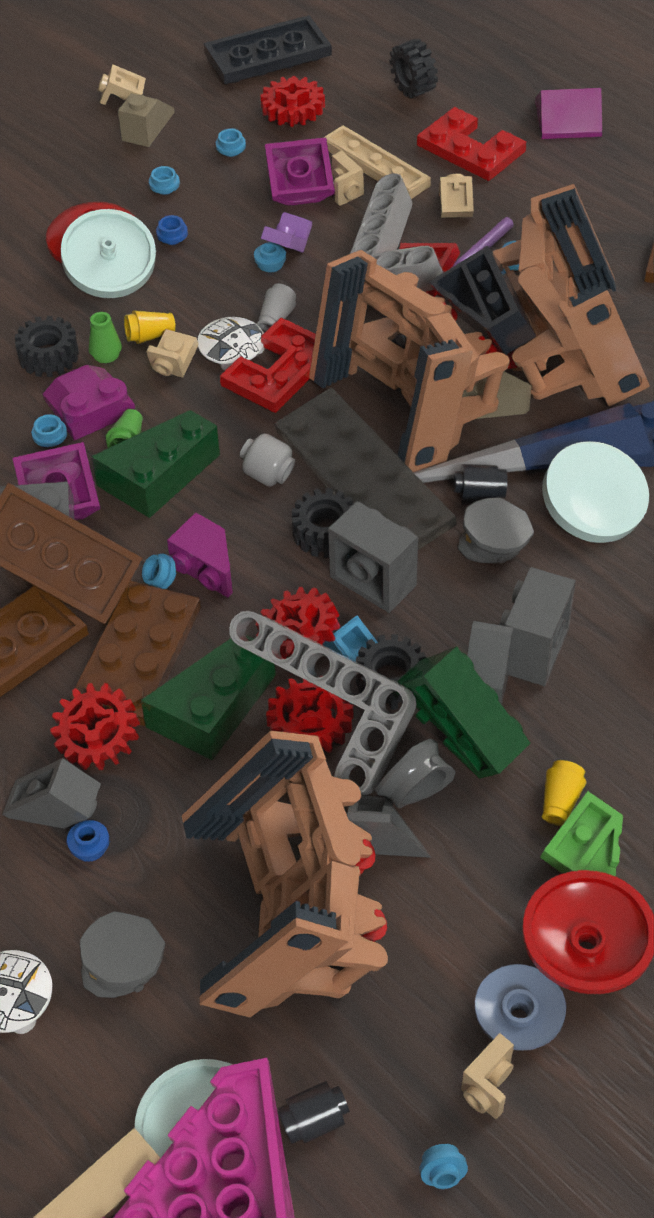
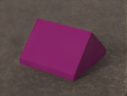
M601 88L541 90L536 96L535 104L542 139L602 137Z

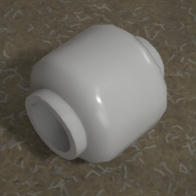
M266 433L259 435L255 440L249 438L240 452V457L244 459L243 472L268 487L275 485L277 482L283 484L295 464V459L292 458V449L287 444Z

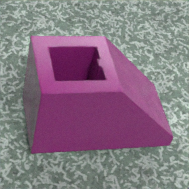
M195 513L167 539L169 556L174 559L178 572L182 574L187 573L199 580L208 590L217 591L228 598L233 591L225 529Z

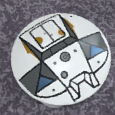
M240 317L221 318L209 323L202 329L198 336V348L204 357L220 364L221 368L226 370L240 356L251 360L258 354H261L265 350L264 345L261 343V336L264 333L256 323Z
M17 950L0 952V1033L15 1032L17 1034H24L34 1028L36 1020L46 1010L52 996V979L45 964L34 955Z

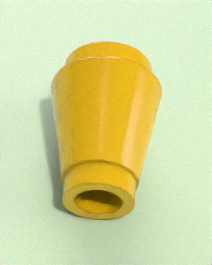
M133 310L132 314L124 316L126 338L129 342L135 341L139 344L163 336L166 329L175 331L174 316L172 313Z
M557 760L553 762L552 768L547 769L544 811L542 814V818L546 822L562 826L570 816L586 785V779L584 778L585 770L578 764Z

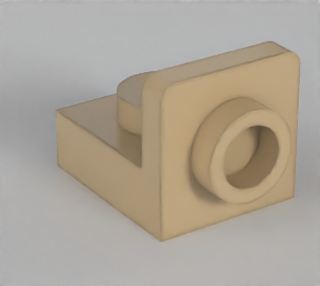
M112 65L108 75L103 73L97 91L102 92L100 103L106 105L110 93L117 95L123 100H126L131 93L142 95L146 78Z
M343 151L332 155L331 171L334 182L335 202L341 206L364 195L363 169Z
M450 174L446 177H440L441 218L473 217L472 176Z
M166 329L158 346H149L146 353L152 369L159 374L165 376L172 374L184 377L199 344L196 337Z
M501 1033L494 1038L464 1071L461 1090L464 1092V1098L470 1106L480 1113H489L495 1119L503 1113L506 1098L496 1087H499L506 1080L514 1067L511 1064L514 1044Z

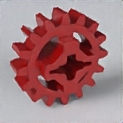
M292 76L288 80L281 77L280 83L271 81L270 87H264L263 94L260 95L263 115H268L270 122L277 119L280 126L285 122H288L290 127H294L298 122L304 126L307 119L313 122L316 121V115H322L323 108H325L323 87H317L316 81L308 83L307 77L298 80L296 76Z
M299 587L296 594L292 596L288 590L284 591V599L281 601L274 598L270 600L273 605L271 610H261L263 616L321 645L325 641H334L336 638L332 631L340 629V624L337 620L340 615L334 603L331 602L327 593L320 595L317 588L311 589L306 594L304 588ZM256 622V627L259 630V624ZM291 638L286 639L281 644L280 654L283 659L290 657L294 652L295 646Z
M292 678L288 679L289 688L286 690L278 686L276 688V698L268 699L269 711L266 712L267 726L270 727V731L318 736L321 746L327 753L332 752L333 741L343 745L345 743V733L352 732V719H354L353 704H349L348 701L303 679V683L299 684ZM332 708L335 710L337 714L335 719L332 718ZM285 712L289 713L288 723L284 719Z
M88 683L86 693L81 694L75 688L72 690L74 699L71 702L65 699L60 700L64 711L63 713H53L52 717L58 726L51 728L50 732L57 739L54 743L60 754L65 753L64 757L69 763L73 764L78 760L81 768L87 770L91 762H94L100 771L104 769L105 760L110 759L115 765L119 764L117 754L120 751L126 754L132 752L127 742L128 740H138L139 735L132 727L140 725V719L136 713H133L136 708L131 699L126 700L127 697L120 688L113 693L109 684L104 683L100 691H96L93 684ZM103 705H108L113 708L105 710L103 708ZM76 740L78 744H88V749L76 745L73 741Z

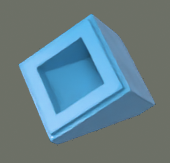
M355 616L333 633L336 638L334 641H325L323 645L356 662L359 649L361 647L366 648L368 640L373 639L375 643L378 642L360 618Z

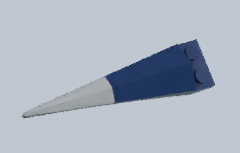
M654 401L637 406L627 403L399 477V485L406 486L453 479L454 472L461 471L462 464L497 465L498 469H506L507 472L548 469L552 460L560 451L580 442H599L611 445L627 454L639 467H653Z

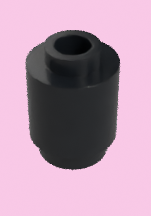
M462 464L461 471L454 472V493H460V499L467 501L505 498L507 493V470L498 469L497 465Z
M327 1081L285 1099L287 1104L277 1108L278 1115L291 1144L300 1140L305 1144L344 1126L345 1122L342 1115L350 1112L340 1087L336 1086L331 1089Z

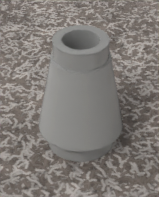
M274 284L272 288L266 291L257 323L264 333L280 318L286 319L296 307L295 292L284 284Z

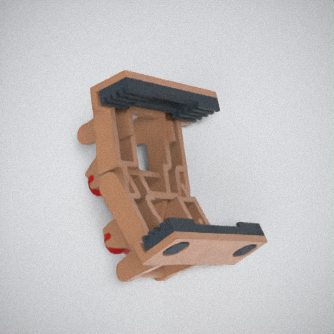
M574 184L531 198V213L523 218L521 239L493 251L505 269L536 334L535 338L505 354L510 359L507 369L524 372L529 384L532 385L531 395L534 399L541 400L552 394L579 386L588 399L603 397L610 407L650 387L609 294V289H612L613 292L616 291L614 275ZM519 264L521 274L519 276L515 275L514 271H510L508 266ZM496 347L497 352L503 353L501 350H499V349ZM557 355L562 364L542 377L539 370H546L548 358Z
M358 250L327 264L309 378L321 388H325L326 384L330 386L332 382L336 383L337 379L340 381L343 377H348V374H355L359 366L395 390L400 387L401 393L411 406L406 433H402L396 461L407 474L447 462L449 451L459 443L463 424L483 415L493 413L498 409L499 400L497 394L503 371L507 370L510 359L505 354L497 352L492 340L485 339L481 332L464 334L456 323L458 315L450 305H446L444 298L432 297L417 288L419 279L415 274L403 272L395 275L376 264L377 259L363 250ZM367 304L387 316L386 318L364 324ZM400 333L406 336L405 349L391 341ZM487 377L483 394L462 397L464 390L468 393L473 391L478 381Z
M269 731L182 815L186 839H191L194 836V839L202 837L203 840H207L210 837V840L218 838V841H223L226 838L227 841L235 842L239 838L256 894L263 895L258 939L230 962L222 961L200 979V1005L251 1018L261 1009L278 1006L294 993L341 998L349 993L353 983L370 971L380 970L388 962L387 952L380 944L375 942L380 940L387 931V921L381 911L382 905L377 901L358 894L359 876L375 862L376 855L374 847L370 842L372 836L349 821L344 809L345 806H353L360 800L361 791L353 781L331 776L318 736ZM287 792L291 804L279 802L278 800ZM302 836L303 841L298 845L301 857L296 862L288 838ZM329 966H342L344 968L342 970H337Z

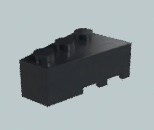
M488 245L429 281L438 296L445 299L446 305H450L458 314L457 316L477 332H481L483 337L491 339L492 343L504 354L510 353L536 337L505 269Z

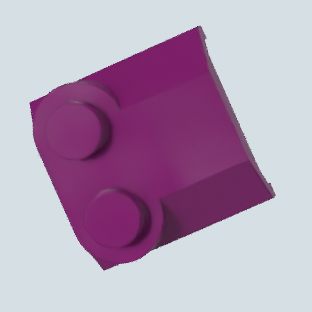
M326 137L265 144L267 173L269 175L273 201L288 206L316 203L334 194L335 190Z
M91 365L82 366L55 378L43 393L44 400L54 414L66 425L67 432L74 441L116 423L125 410H135V405L128 396L125 383L113 378L104 368Z
M84 442L12 458L19 485L68 482L74 498L75 520L84 519L100 509Z

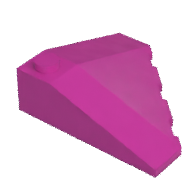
M267 1058L224 1066L219 1069L210 1081L215 1090L199 1110L190 1106L169 1132L168 1137L173 1143L159 1161L154 1165L147 1160L124 1189L129 1199L114 1218H295L270 1065Z

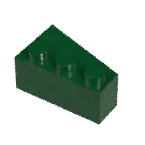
M189 410L91 456L96 486L150 518L220 456L217 425Z
M246 635L248 641H252L255 639ZM230 638L141 700L145 726L147 729L213 761L276 676L275 664L238 646Z
M457 646L419 661L397 681V683L407 687L414 694L416 708L420 710L415 717L424 725L430 720L447 737L443 744L479 779L500 774L531 744L524 735L521 724L507 713L499 702V697L495 690L484 683L474 670L472 660L465 653L461 652ZM397 691L392 693L396 698L400 696V693Z

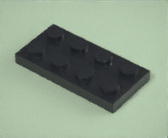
M310 15L203 43L205 55L224 84L236 83L246 78L257 75L262 76L268 72L291 68L294 65L317 61L332 55V45Z

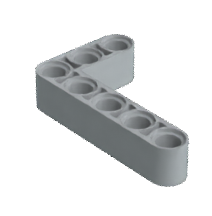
M400 174L386 175L375 185L351 253L363 250L377 259L376 264L395 275L403 272L415 274L419 279L417 288L422 291L433 290L429 281L443 273L434 249L430 246H418L397 250L412 208V200Z
M243 611L235 615L230 623L229 632L233 642L238 646L365 710L342 755L334 777L349 780L350 771L359 765L363 768L366 776L364 784L359 787L361 795L372 793L380 783L414 714L416 699L412 691L268 617L251 611ZM257 621L259 624V634L254 640L248 641L246 628L251 622ZM291 638L295 646L294 652L289 658L283 659L280 654L281 644L286 639ZM327 656L330 661V669L326 675L318 677L315 672V663L320 657ZM357 674H363L366 679L365 690L359 695H354L350 690L351 679ZM397 691L402 696L403 704L398 712L390 714L386 709V698L389 694ZM378 728L384 735V743L379 750L373 751L368 746L367 738L372 730Z

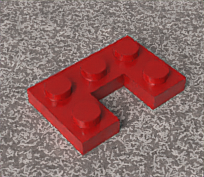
M453 107L417 135V146L487 181L493 179L526 152L527 141L501 130L485 144H482L468 137L469 134L478 128V118L456 107Z
M280 318L261 336V343L264 345V348L281 357L269 369H266L240 356L220 375L221 386L276 413L310 379L316 334L286 319Z

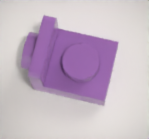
M284 212L276 229L264 227L261 239L304 252L312 221Z

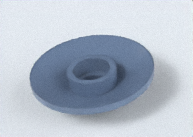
M514 964L496 969L482 981L476 993L475 1014L481 1029L491 1040H494L501 1033L514 1044L513 1050H533L546 1045L560 1032L565 1020L566 1002L559 985L549 980L538 968ZM521 1009L526 1012L527 1017L517 1018L511 1012Z

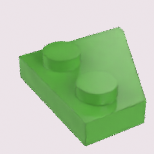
M587 791L545 848L540 858L562 874L578 870L604 872L616 877V867L619 864L620 857L618 841L622 833L623 815Z

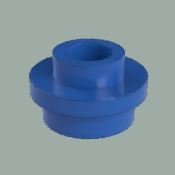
M174 215L163 217L156 228L158 240L169 245L178 244L188 235L187 226L182 218Z
M86 820L79 822L71 828L67 835L69 851L82 861L99 859L109 846L108 831L103 824L97 821ZM94 836L90 841H82L85 837Z

